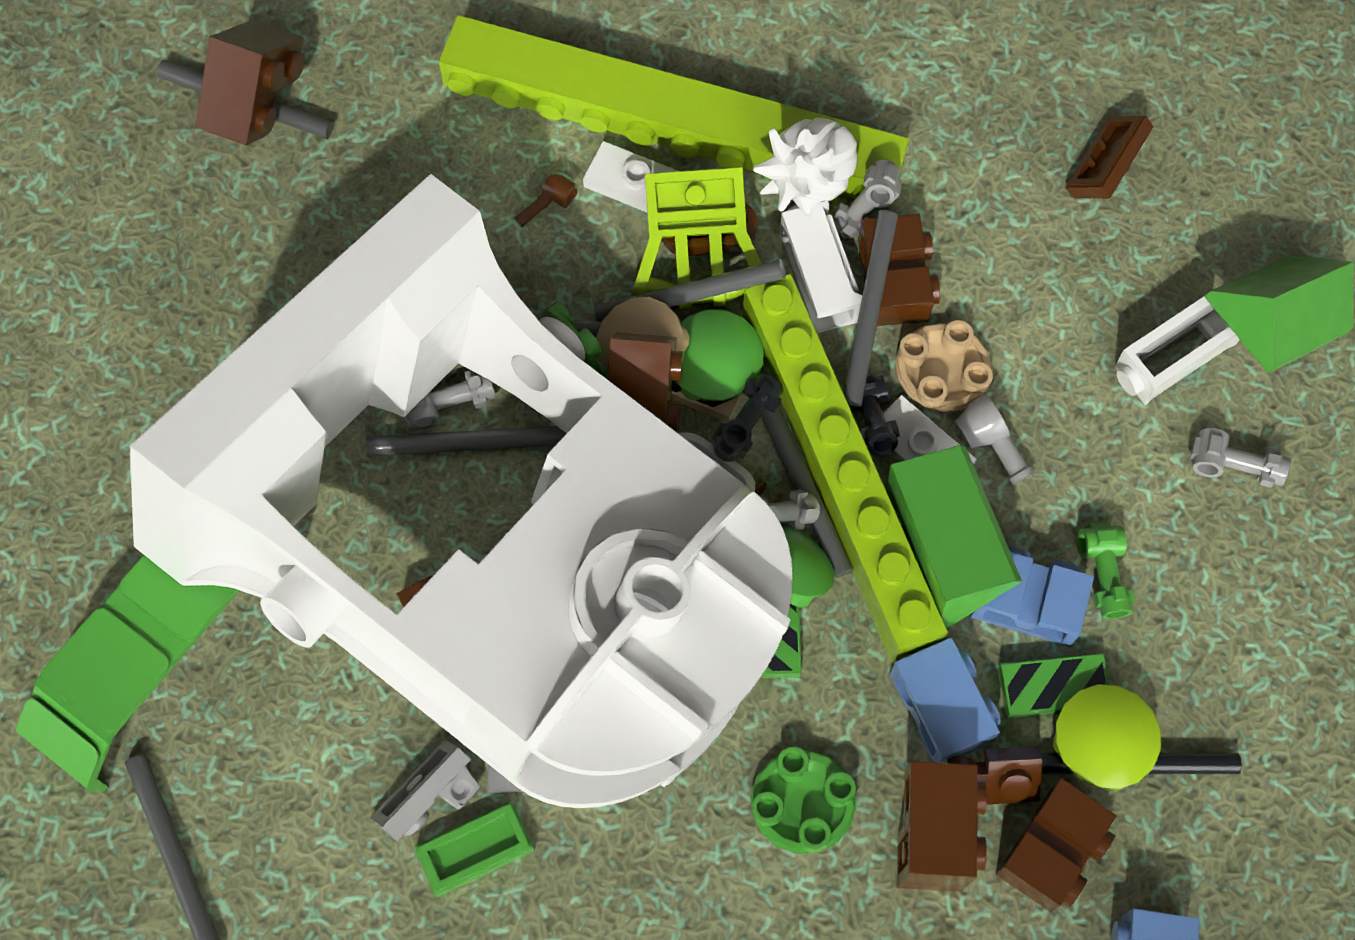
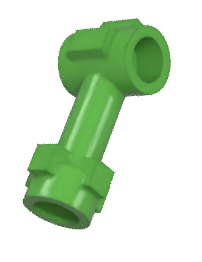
M1110 522L1090 523L1086 528L1079 529L1077 548L1082 559L1095 558L1102 590L1093 595L1095 608H1100L1103 619L1110 620L1129 616L1133 613L1132 604L1136 602L1133 589H1125V586H1122L1116 556L1125 555L1127 550L1125 530L1122 526H1111Z

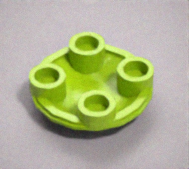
M1098 684L1078 691L1063 705L1056 721L1053 747L1055 752L1062 758L1063 763L1078 779L1097 788L1116 792L1124 787L1138 783L1154 768L1161 751V729L1153 710L1137 694L1120 686Z

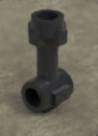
M759 374L755 381L750 379L742 392L748 397V400L736 418L726 423L721 422L712 437L714 441L713 448L716 456L721 460L733 462L739 458L744 459L753 445L751 430L765 409L774 413L782 401L780 396L783 393V387L773 377Z
M883 375L867 376L862 406L849 405L852 413L860 411L863 413L867 427L859 431L869 451L879 456L894 451L898 445L897 437H900L896 420L886 422L881 407L890 403Z

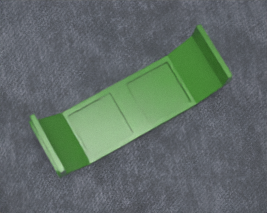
M143 555L121 580L119 587L99 609L95 610L43 668L40 676L33 682L35 685L31 698L24 704L15 731L91 792L97 789L104 793L108 786L97 777L114 736L240 590L218 585L182 586L148 557Z

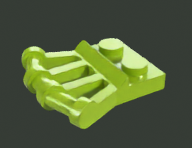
M743 167L645 174L649 240L631 296L676 285L650 276L662 238H675L678 285L690 282L687 236L708 235L711 276L724 273L721 234L733 233L748 267L762 264L747 233ZM745 289L678 305L679 310L692 309V304L713 303V308L726 307V302L743 295Z

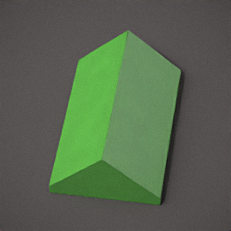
M1291 255L1209 291L1205 298L1269 374L1348 334L1354 328V261Z
M957 445L891 464L886 492L946 629L1023 582L966 446Z

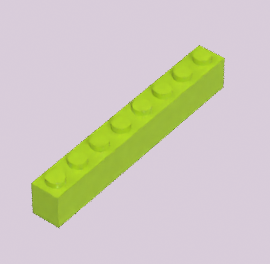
M791 273L787 274L785 279L746 288L744 290L743 316L757 330L763 344V363L768 375L776 379L783 387V393L780 396L782 401L780 403L820 497L854 568L852 572L893 666L895 662L944 641L948 634L947 629Z

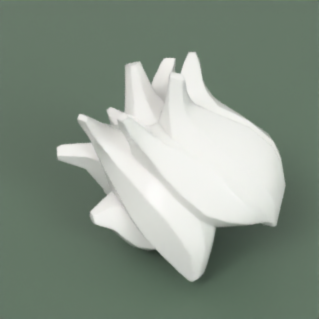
M815 118L813 120L804 119L788 127L781 134H778L775 129L769 131L774 153L770 160L754 166L753 171L772 179L760 194H779V211H784L792 199L805 215H811L816 206L823 200H833L847 189L849 177L854 174L857 166L858 155L856 152L857 142L853 134L846 127L840 126L839 123L830 119Z

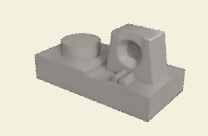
M444 740L370 818L395 841H398L403 835H412L425 823L429 816L427 810L435 802L434 799L437 795L459 810L480 788V785L466 767L471 759L458 746Z

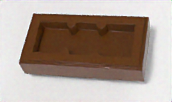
M1146 115L1108 117L1065 187L1073 198H1111L1154 127Z

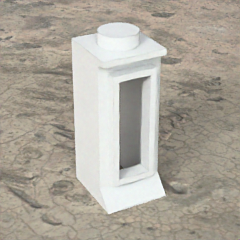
M828 201L821 202L816 206L811 215H805L797 204L792 206L788 211L782 212L779 235L801 298L817 333L857 323L862 296L858 294V287L832 215H828Z
M1203 296L1124 349L1115 366L1117 378L1128 394L1131 396L1137 395L1146 405L1150 400L1227 348L1237 345L1240 339L1219 316L1205 296ZM1197 327L1208 341L1154 377L1143 363Z

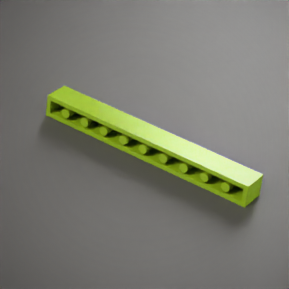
M457 15L438 61L443 85L459 95L471 96L476 94L491 98L495 103L506 108L520 106L537 111L539 115L549 120L558 121L563 118L581 123L592 132L604 133L610 131L624 135L630 141L639 145H650L653 143L671 148L673 152L683 157L693 158L700 156L715 160L724 168L743 167L753 171L754 166L770 160L774 153L769 137L771 129H775L778 134H781L788 127L804 119L826 118L839 123L840 126L846 127L853 134L857 142V166L854 174L849 177L847 189L840 194L841 196L852 198L854 201L866 188L863 185L865 172L874 162L878 160L894 162L899 168L900 177L910 138L460 15Z

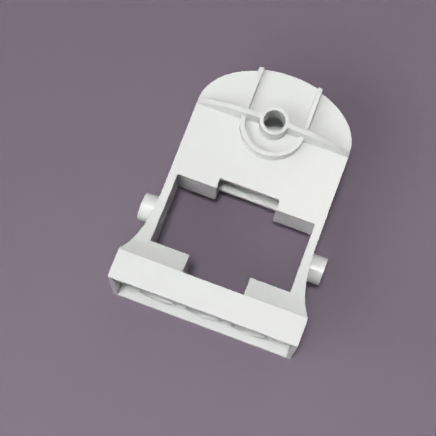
M432 174L424 179L130 445L133 538L136 549L182 586L218 585L235 588L261 597V607L269 621L284 636L300 646L311 647L323 634L327 635L516 787L528 795L549 804L573 808L601 807L634 798L659 785L665 787L673 782L675 777L704 753L722 732L741 701L748 695L766 670L791 620L788 618V611L791 601L793 577L789 545L781 524L766 502L753 490L584 362V347L577 335L568 326L550 317H543L538 320L518 297L499 268L490 248L480 211ZM459 363L512 393L567 434L547 454L530 502L533 506L490 553L477 564L458 549L396 615L318 551L294 526L316 505L324 448L359 413L370 405L405 417Z

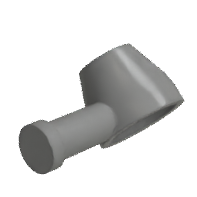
M983 394L976 398L954 421L959 434L970 449L992 445L1011 477L1009 480L1012 485L1023 481L1035 473L1031 466H1027L1010 437L1005 421L988 395Z

